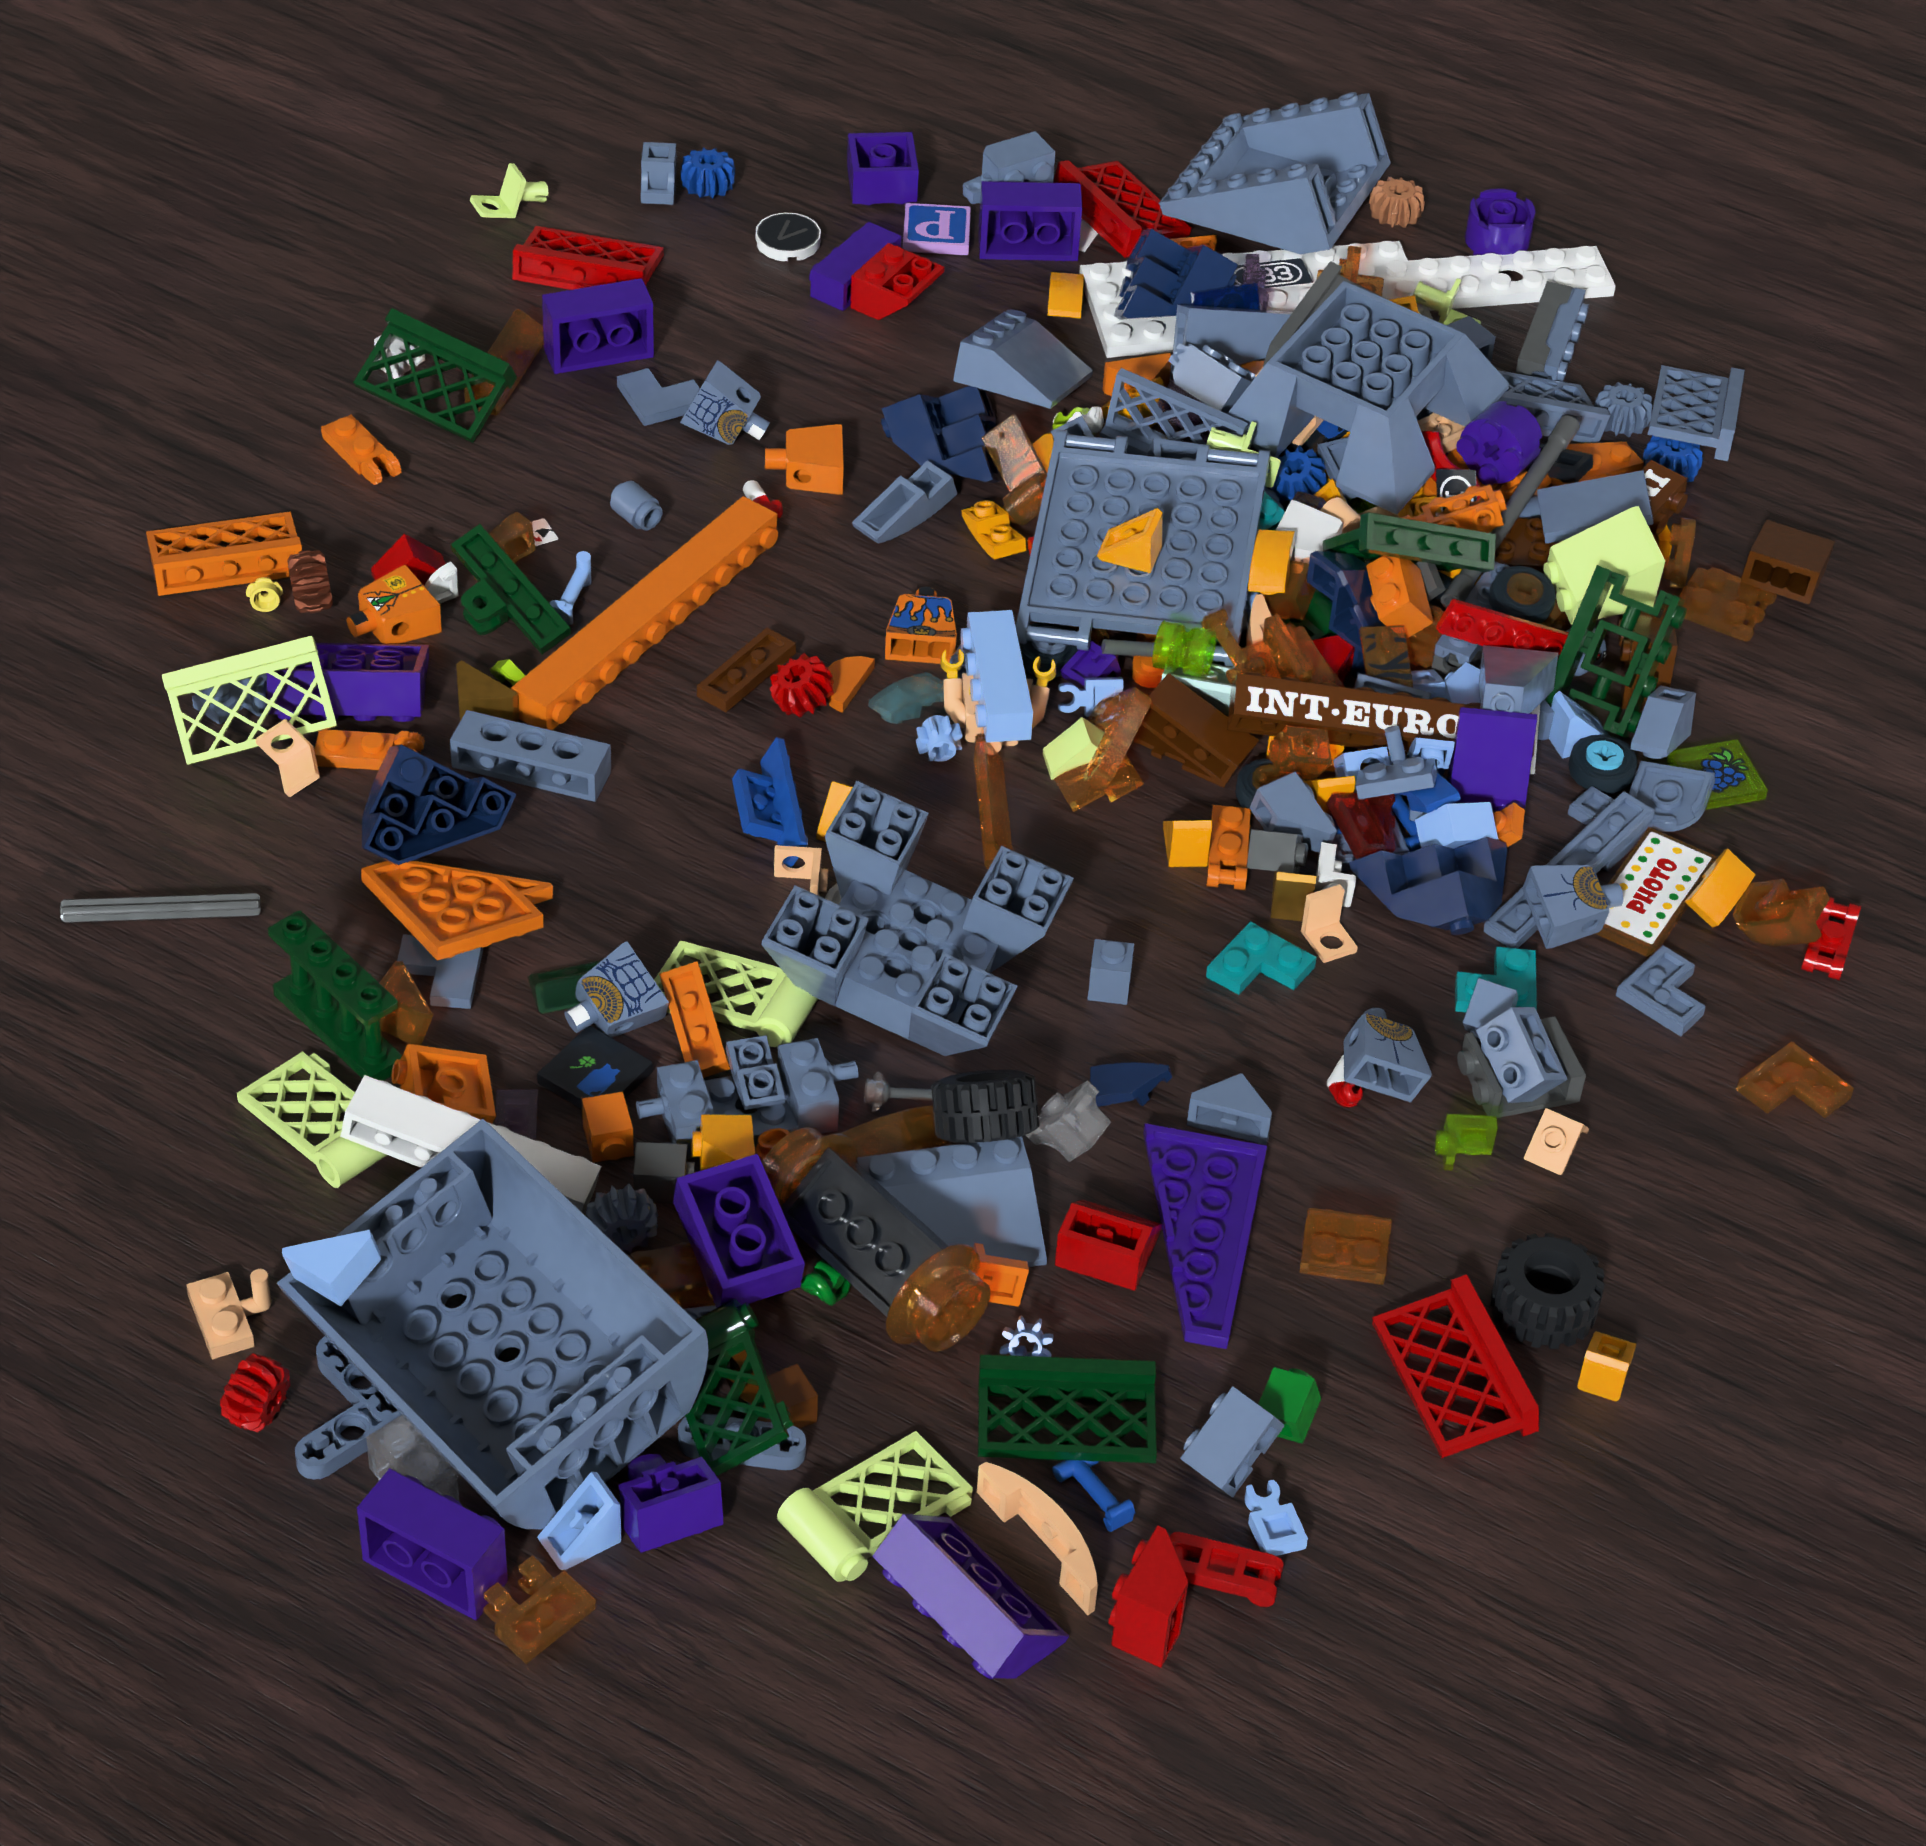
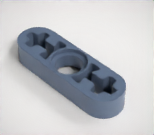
M703 1414L700 1422L712 1426L717 1415ZM684 1417L678 1426V1446L684 1455L696 1459L699 1458L694 1439H692L693 1436L687 1419ZM730 1417L724 1429L738 1432L744 1419ZM756 1421L750 1435L758 1437L773 1429L772 1422ZM791 1426L787 1429L789 1438L739 1465L793 1470L799 1467L805 1460V1434L798 1427ZM722 1438V1444H716L712 1452L713 1460L728 1453L731 1447L730 1440ZM783 1443L792 1444L789 1452L780 1451Z

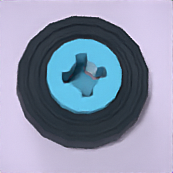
M1591 735L1580 739L1573 746L1568 768L1571 777L1583 788L1589 789L1593 786L1604 794L1616 793L1626 789L1632 783L1637 768V759L1631 747L1618 738L1607 735Z

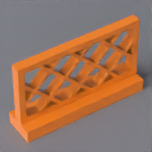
M291 511L146 532L158 596L254 583L257 578L268 577L271 580L289 578L287 562L289 556L302 551L300 537L297 536ZM283 526V527H281L279 530H274V529H271V528H270V527ZM241 531H244V532H245V533L242 534L241 536H240V535H237V534H234V532H241ZM258 536L266 538L262 542L254 540ZM198 537H209L205 541L197 539ZM170 541L172 542V543H171L170 545H168V546H167V545H164V544H161V543H163V542H170ZM222 541H223V542H226V543H230V544L227 545L226 547H222V546H219V545H218V544L221 543ZM186 546L193 548L190 552L182 551Z

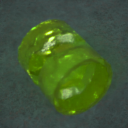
M1167 620L1162 621L1153 649V667L1175 672L1180 667L1186 675L1206 678L1214 657L1216 632L1200 627H1194L1187 631L1184 624Z

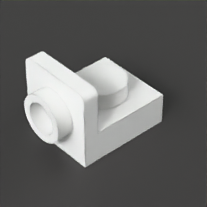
M1321 842L1314 892L1340 884L1345 890L1342 906L1350 907L1356 876L1341 873L1342 861L1335 860L1337 844Z

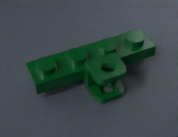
M481 524L451 544L452 552L478 581L461 597V605L464 607L463 617L478 635H486L506 623L509 616L542 655L571 634L569 625Z

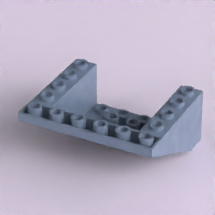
M1350 92L1333 100L1323 97L1300 106L1298 103H1290L1278 110L1270 111L1269 108H1262L1250 115L1241 116L1240 113H1234L1226 116L1217 130L1212 133L1209 140L1202 145L1198 154L1191 159L1187 168L1179 174L1176 182L1168 188V192L1159 202L1162 214L1297 254L1330 250L1391 164L1370 94L1357 95L1356 92Z

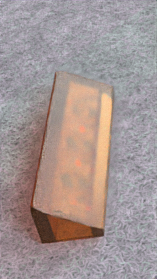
M515 309L487 352L509 363L517 376L512 388H505L491 412L493 415L500 413L544 344L543 326L519 309ZM488 382L473 385L472 388L476 400L489 396L495 385ZM465 388V403L471 402L468 388Z
M977 734L974 747V770L984 866H986V869H989L1001 846L1012 850L1003 761L990 742L986 743L984 734Z

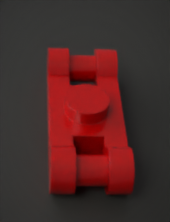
M1823 895L1801 970L1813 973L1815 969L1828 973V978L1840 981L1861 906L1850 903L1849 906L1834 902L1835 898ZM1829 917L1842 920L1844 924L1831 921Z
M1174 1532L1169 1536L1189 1581L1188 1583L1245 1597L1260 1607H1270L1274 1604L1277 1595V1587L1274 1584L1275 1581L1281 1578L1284 1562L1279 1557L1184 1532ZM1190 1557L1199 1558L1200 1560L1199 1563L1188 1561L1186 1559H1189ZM1245 1570L1255 1572L1258 1577L1244 1575Z

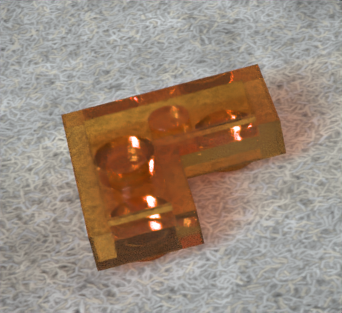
M1790 1042L1739 1079L1737 1086L1739 1093L1767 1114L1792 1095H1795L1824 1118L1849 1101L1854 1090L1851 1085L1794 1042Z

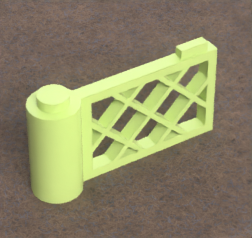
M681 940L654 979L662 991L663 985L660 973L681 967L679 963L684 955L699 959L701 961L699 966L702 974H708L711 982L705 983L708 994L717 992L721 999L711 1003L716 1021L755 1031L759 1036L767 1035L768 1043L771 1047L791 1043L818 998L813 997L805 990L795 986L780 967ZM728 967L738 972L737 974L718 979L714 971ZM762 977L773 980L770 985L754 989L751 981ZM744 984L748 991L727 997L724 989ZM754 1002L756 1006L751 1016L735 1012L734 1010L735 1007Z
M302 1051L236 1093L238 1102L316 1164L322 1177L331 1186L339 1188L387 1155L340 1137L343 1121H339L340 1114L346 1111L355 1092L329 1073L331 1071L330 1065L317 1054L313 1053L308 1056ZM302 1068L311 1074L310 1080L288 1081L291 1075ZM307 1092L306 1101L284 1100L286 1093ZM315 1092H333L336 1094L335 1101H314ZM263 1093H278L277 1101L259 1102L255 1098ZM282 1113H304L302 1122H284L281 1120ZM311 1113H333L332 1121L310 1122ZM308 1134H329L327 1139L316 1146L307 1141Z
M915 1431L812 1491L810 1488L797 1490L783 1502L779 1508L777 1520L837 1582L852 1581L857 1579L868 1566L867 1559L873 1556L893 1527L891 1525H895L902 1516L900 1513H893L894 1500L921 1504L920 1511L914 1515L940 1516L946 1512L952 1517L971 1505L972 1499L970 1497H972L973 1487ZM914 1449L925 1460V1467L899 1463V1457ZM873 1472L892 1475L891 1487L864 1483L865 1477ZM897 1476L923 1479L922 1491L896 1488ZM929 1480L947 1482L954 1490L947 1495L927 1492ZM838 1492L858 1495L856 1507L837 1505L830 1497ZM863 1496L889 1499L888 1512L861 1508ZM867 1521L886 1524V1531L870 1539L859 1527V1522Z

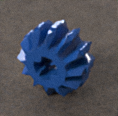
M703 147L701 151L691 150L690 155L683 157L680 178L682 186L687 188L688 194H698L699 198L709 196L713 199L714 195L725 196L726 191L733 189L735 182L734 160L728 157V152H718L717 148L706 150Z
M1652 436L1651 440L1647 443V447L1644 449L1642 459L1644 460V466L1650 460H1653L1686 477L1687 482H1693L1699 469H1701L1703 452L1698 444Z
M1299 445L1295 452H1290L1286 448L1283 452L1284 456L1277 457L1281 463L1274 486L1272 488L1269 487V489L1275 492L1281 504L1288 500L1289 502L1291 500H1303L1306 502L1311 495L1313 496L1322 486L1326 485L1327 477L1324 461L1317 457L1313 449L1304 452V449Z

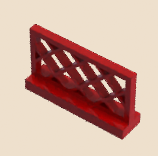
M1069 160L1058 162L1053 183L1081 184L1082 219L1124 258L1130 256L1142 230L1153 229L1169 239L1190 236L1191 227L1183 220L1163 215L1159 205L1161 200L1119 161L1079 168ZM1113 173H1115L1118 177L1111 176V175H1108V174H1113Z
M535 226L523 245L516 244L513 249L512 280L573 290L642 278L646 286L663 258L664 247Z
M1467 1274L1452 1279L1451 1289L1372 1317V1325L1441 1458L1518 1430L1523 1437L1539 1431V1406ZM1446 1305L1452 1314L1448 1326L1427 1319L1430 1311ZM1399 1322L1414 1326L1408 1340L1390 1335L1387 1327ZM1422 1329L1442 1335L1437 1349L1415 1343ZM1450 1338L1469 1345L1470 1349L1465 1359L1444 1352ZM1410 1353L1432 1359L1425 1373L1406 1366L1405 1363ZM1439 1362L1460 1368L1454 1383L1433 1376ZM1468 1371L1486 1377L1488 1382L1483 1392L1462 1386ZM1428 1386L1449 1392L1443 1407L1424 1400L1423 1395ZM1457 1395L1478 1402L1472 1417L1450 1410ZM1485 1405L1503 1410L1508 1419L1493 1424L1479 1418ZM1445 1420L1467 1426L1462 1436L1448 1441L1444 1439L1440 1430Z

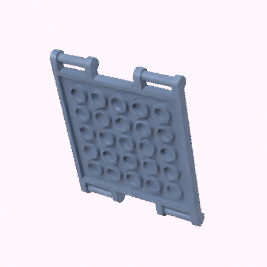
M1056 430L1016 622L1019 643L1026 644L1027 641L1073 645L1077 646V650L1089 651L1092 628L1164 636L1162 659L1173 660L1174 657L1225 662V666L1236 667L1248 594L1252 555L1258 533L1269 470L1270 451L1259 450L1258 454L1210 449V445L1198 444L1196 460L1193 461L1127 454L1128 437L1117 436L1116 439L1071 435L1068 434L1067 430ZM1156 508L1163 512L1162 548L1151 573L1104 562L1097 557L1109 529ZM1032 621L1078 626L1079 631L1029 626ZM1176 638L1227 642L1226 647L1183 643L1176 642Z

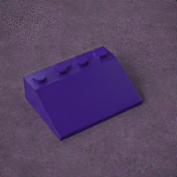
M316 643L335 719H338L339 715L354 716V719L358 721H372L377 719V716H392L394 721L408 722L414 720L415 717H421L424 708L429 645ZM312 662L296 666L288 680L308 690L315 678ZM289 668L275 672L284 677ZM267 673L268 700L272 698L281 680ZM285 684L275 704L294 714L305 694ZM317 684L312 694L321 698ZM310 697L298 716L316 715L318 720H327L323 704ZM274 707L268 713L278 714V718L282 720L291 719V717Z

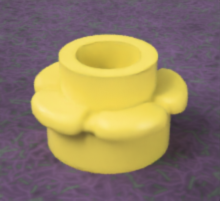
M268 577L257 578L255 583L248 585L246 595L250 597V603L254 609L260 612H269L279 605L281 601L280 596L283 595V588L278 582H273Z

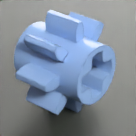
M931 716L923 722L922 727L916 728L918 738L915 741L919 754L928 752L930 761H947L956 754V750L962 749L960 739L963 735L960 724L954 723L951 725L949 716Z
M1019 1316L1015 1331L1009 1327L1003 1329L1002 1335L1011 1341L1001 1346L1000 1354L1006 1355L1010 1353L1011 1356L1051 1357L1052 1354L1049 1350L1043 1348V1345L1050 1344L1054 1339V1335L1050 1333L1043 1334L1040 1329L1042 1319L1039 1318L1035 1324L1026 1323L1023 1316ZM1021 1336H1026L1029 1342H1036L1032 1352H1027L1025 1346H1017Z

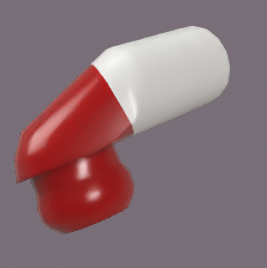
M755 480L747 481L744 484L743 492L746 498L777 513V519L782 517L783 507L781 501L778 499L769 501L767 495Z
M1342 1055L1327 1080V1087L1337 1104L1351 1108L1356 1106L1362 1099L1363 1089L1362 1087L1356 1089L1354 1084L1345 1082L1344 1055Z

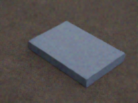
M1644 470L1537 489L1545 544L1568 539L1636 506H1639L1647 524H1653Z

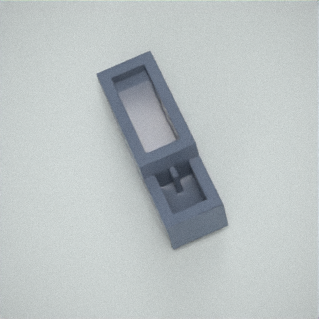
M927 460L908 479L900 475L852 522V525L878 544L896 538L926 521L958 494L953 477Z

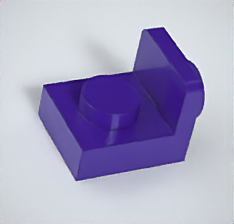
M1091 640L1089 651L1078 650L1060 670L1062 677L1079 689H1084L1085 678H1106L1109 675L1120 677L1122 674L1117 661L1119 659L1118 655L1102 654L1101 646Z

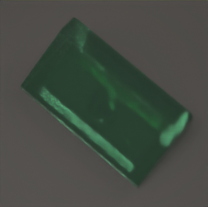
M602 960L530 974L528 982L539 1012L544 1014L569 1009L579 1004L580 1002L575 995L577 982Z

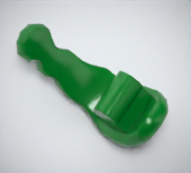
M822 1260L816 1264L813 1272L802 1277L801 1289L803 1291L816 1295L821 1301L830 1306L845 1298L852 1285L830 1264Z

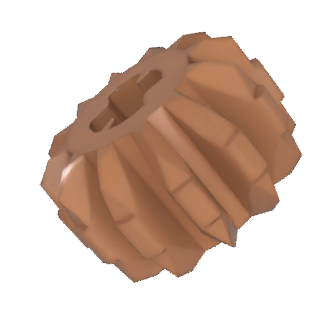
M1388 177L1387 181H1378L1376 187H1373L1372 193H1370L1369 203L1372 217L1379 219L1380 224L1388 223L1391 224L1392 228L1395 225L1406 228L1407 224H1416L1424 211L1425 201L1422 187L1415 186L1413 180L1405 181L1402 177L1400 179Z

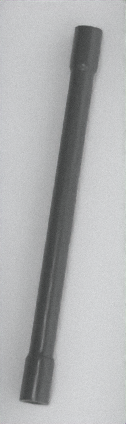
M1569 415L1561 417L1549 435L1548 441L1507 501V510L1501 512L1504 526L1494 528V530L1489 532L1496 534L1495 552L1561 452L1567 448L1579 430V422L1574 417ZM1462 569L1442 595V605L1447 608L1453 599L1465 601L1482 572Z

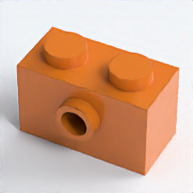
M1383 555L1366 565L1373 593L1370 597L1371 603L1377 611L1378 619L1400 638L1407 639L1434 623L1421 570L1411 560Z

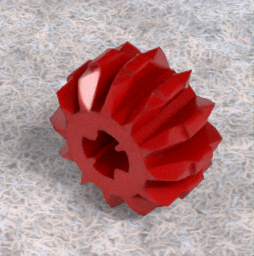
M803 653L797 660L790 657L789 663L777 665L778 673L770 676L772 686L769 689L771 696L787 715L795 714L801 718L807 711L814 715L815 708L827 706L826 698L834 695L832 686L834 684L833 675L817 655L808 657Z
M252 1353L246 1360L239 1362L237 1370L230 1374V1380L224 1386L225 1393L220 1399L221 1416L241 1429L244 1428L258 1433L264 1429L265 1425L272 1423L273 1417L277 1412H280L283 1401L287 1399L286 1392L290 1387V1371L283 1367L280 1362L270 1357Z

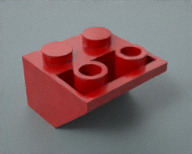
M888 243L851 276L850 308L880 320L908 306L944 273L945 267L899 246Z
M1083 1199L1072 1202L1058 1232L1055 1266L1136 1291L1162 1230V1224Z
M1157 1525L1149 1541L1142 1539L1139 1542L1132 1558V1565L1134 1567L1130 1574L1122 1573L1116 1582L1112 1599L1117 1600L1111 1612L1108 1624L1114 1627L1111 1646L1162 1668L1181 1634L1189 1581L1167 1530Z

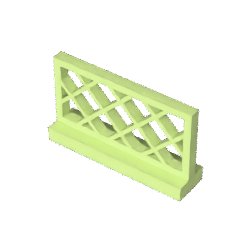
M312 636L162 674L187 765L259 747L254 737L258 730L263 733L267 731L261 725L272 707L291 717L289 722L294 725L295 721L305 725L296 728L302 735L337 726L317 646ZM312 662L315 678L308 690L288 680L296 666ZM289 668L284 677L275 672ZM267 673L281 680L270 700L251 690L257 678ZM251 678L247 686L237 682ZM232 683L244 690L233 710L214 700L222 685ZM285 684L305 694L294 714L275 704ZM317 684L321 698L312 694ZM213 688L209 696L200 692L202 690ZM195 693L206 700L195 720L182 713L178 700L179 696ZM248 694L267 703L257 723L237 713ZM310 697L323 704L327 720L310 724L298 716ZM211 703L230 713L219 733L200 723ZM234 717L254 727L245 742L236 744L224 737ZM184 719L193 723L188 733L186 730ZM198 726L214 735L216 739L209 751L193 755L189 740ZM284 734L278 735L273 738L271 744L291 739L292 737ZM221 740L230 745L216 749Z

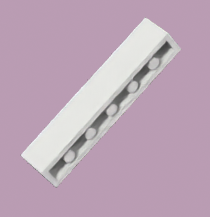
M364 1075L345 1111L340 1137L421 1168L478 1123L480 1119L471 1116L467 1112L457 1111L436 1103L428 1097L415 1095L397 1088L389 1082ZM488 1123L583 1214L585 1213L587 1204H589L596 1188L601 1170L600 1165L592 1163L584 1157L574 1156L553 1148L545 1142L535 1141L514 1133L506 1127Z

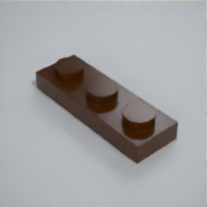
M765 628L697 685V697L724 712L729 711L778 669L777 665H783L790 657L796 654V643L769 628Z

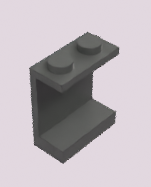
M1555 1016L1540 1020L1568 1080L1532 1102H1507L1506 1097L1502 1094L1503 1091L1497 1081L1498 1079L1491 1063L1484 1056L1473 1032L1465 1033L1462 1051H1459L1457 1056L1458 1066L1461 1073L1468 1076L1472 1084L1474 1099L1478 1105L1483 1106L1489 1120L1580 1102L1586 1074Z

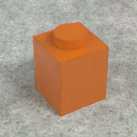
M623 1092L582 1098L583 1128L592 1162L618 1160L634 1156L633 1126Z

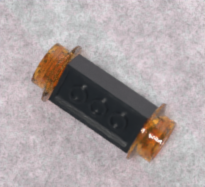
M805 1127L795 1130L782 1138L768 1152L762 1164L791 1232L794 1231L887 1317L886 1331L894 1342L910 1344L920 1341L930 1351L938 1352L952 1347L963 1339L981 1319L990 1300V1287L978 1276L980 1268L978 1252L970 1245L956 1244L948 1246L857 1164V1146L847 1135L837 1133L823 1137L814 1128Z

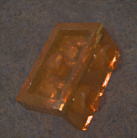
M1309 1208L1303 1234L1299 1273L1384 1285L1392 1220L1373 1215Z

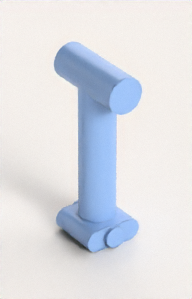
M586 551L577 553L576 569L560 600L550 601V605L568 625L573 624V605L582 588L592 583L591 555Z

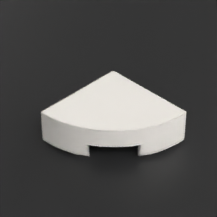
M452 562L437 569L424 585L439 604L459 597L457 568Z

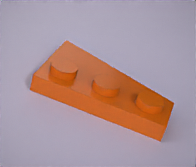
M1627 442L1569 444L1566 448L1593 455V468L1578 482L1641 471L1643 469L1644 462ZM1550 477L1552 482L1546 488L1570 483H1564L1559 479Z

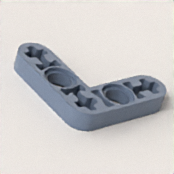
M326 1336L316 1346L318 1368L353 1406L304 1436L295 1447L297 1469L302 1476L312 1480L323 1479L401 1430L408 1422L398 1410L394 1413L389 1410L381 1412V1403L378 1399L380 1396L382 1403L388 1409L393 1410L395 1407L373 1384L366 1389H358L351 1385L355 1378L364 1375L345 1356L347 1367L344 1369V1364L338 1357L342 1355L341 1351ZM352 1426L360 1427L365 1431L360 1438L355 1440H348L340 1435L344 1429ZM312 1453L318 1457L324 1455V1458L318 1460L313 1456L308 1459V1455Z

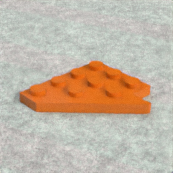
M412 860L401 865H395L389 861H384L361 868V881L437 961L452 958L457 954L480 947H487L492 943L515 936H522L528 932L543 928V914L534 904L553 899V885L548 882Z

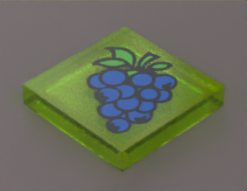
M1738 739L1677 749L1667 757V762L1671 766L1715 773V784L1705 810L1766 799L1768 789Z

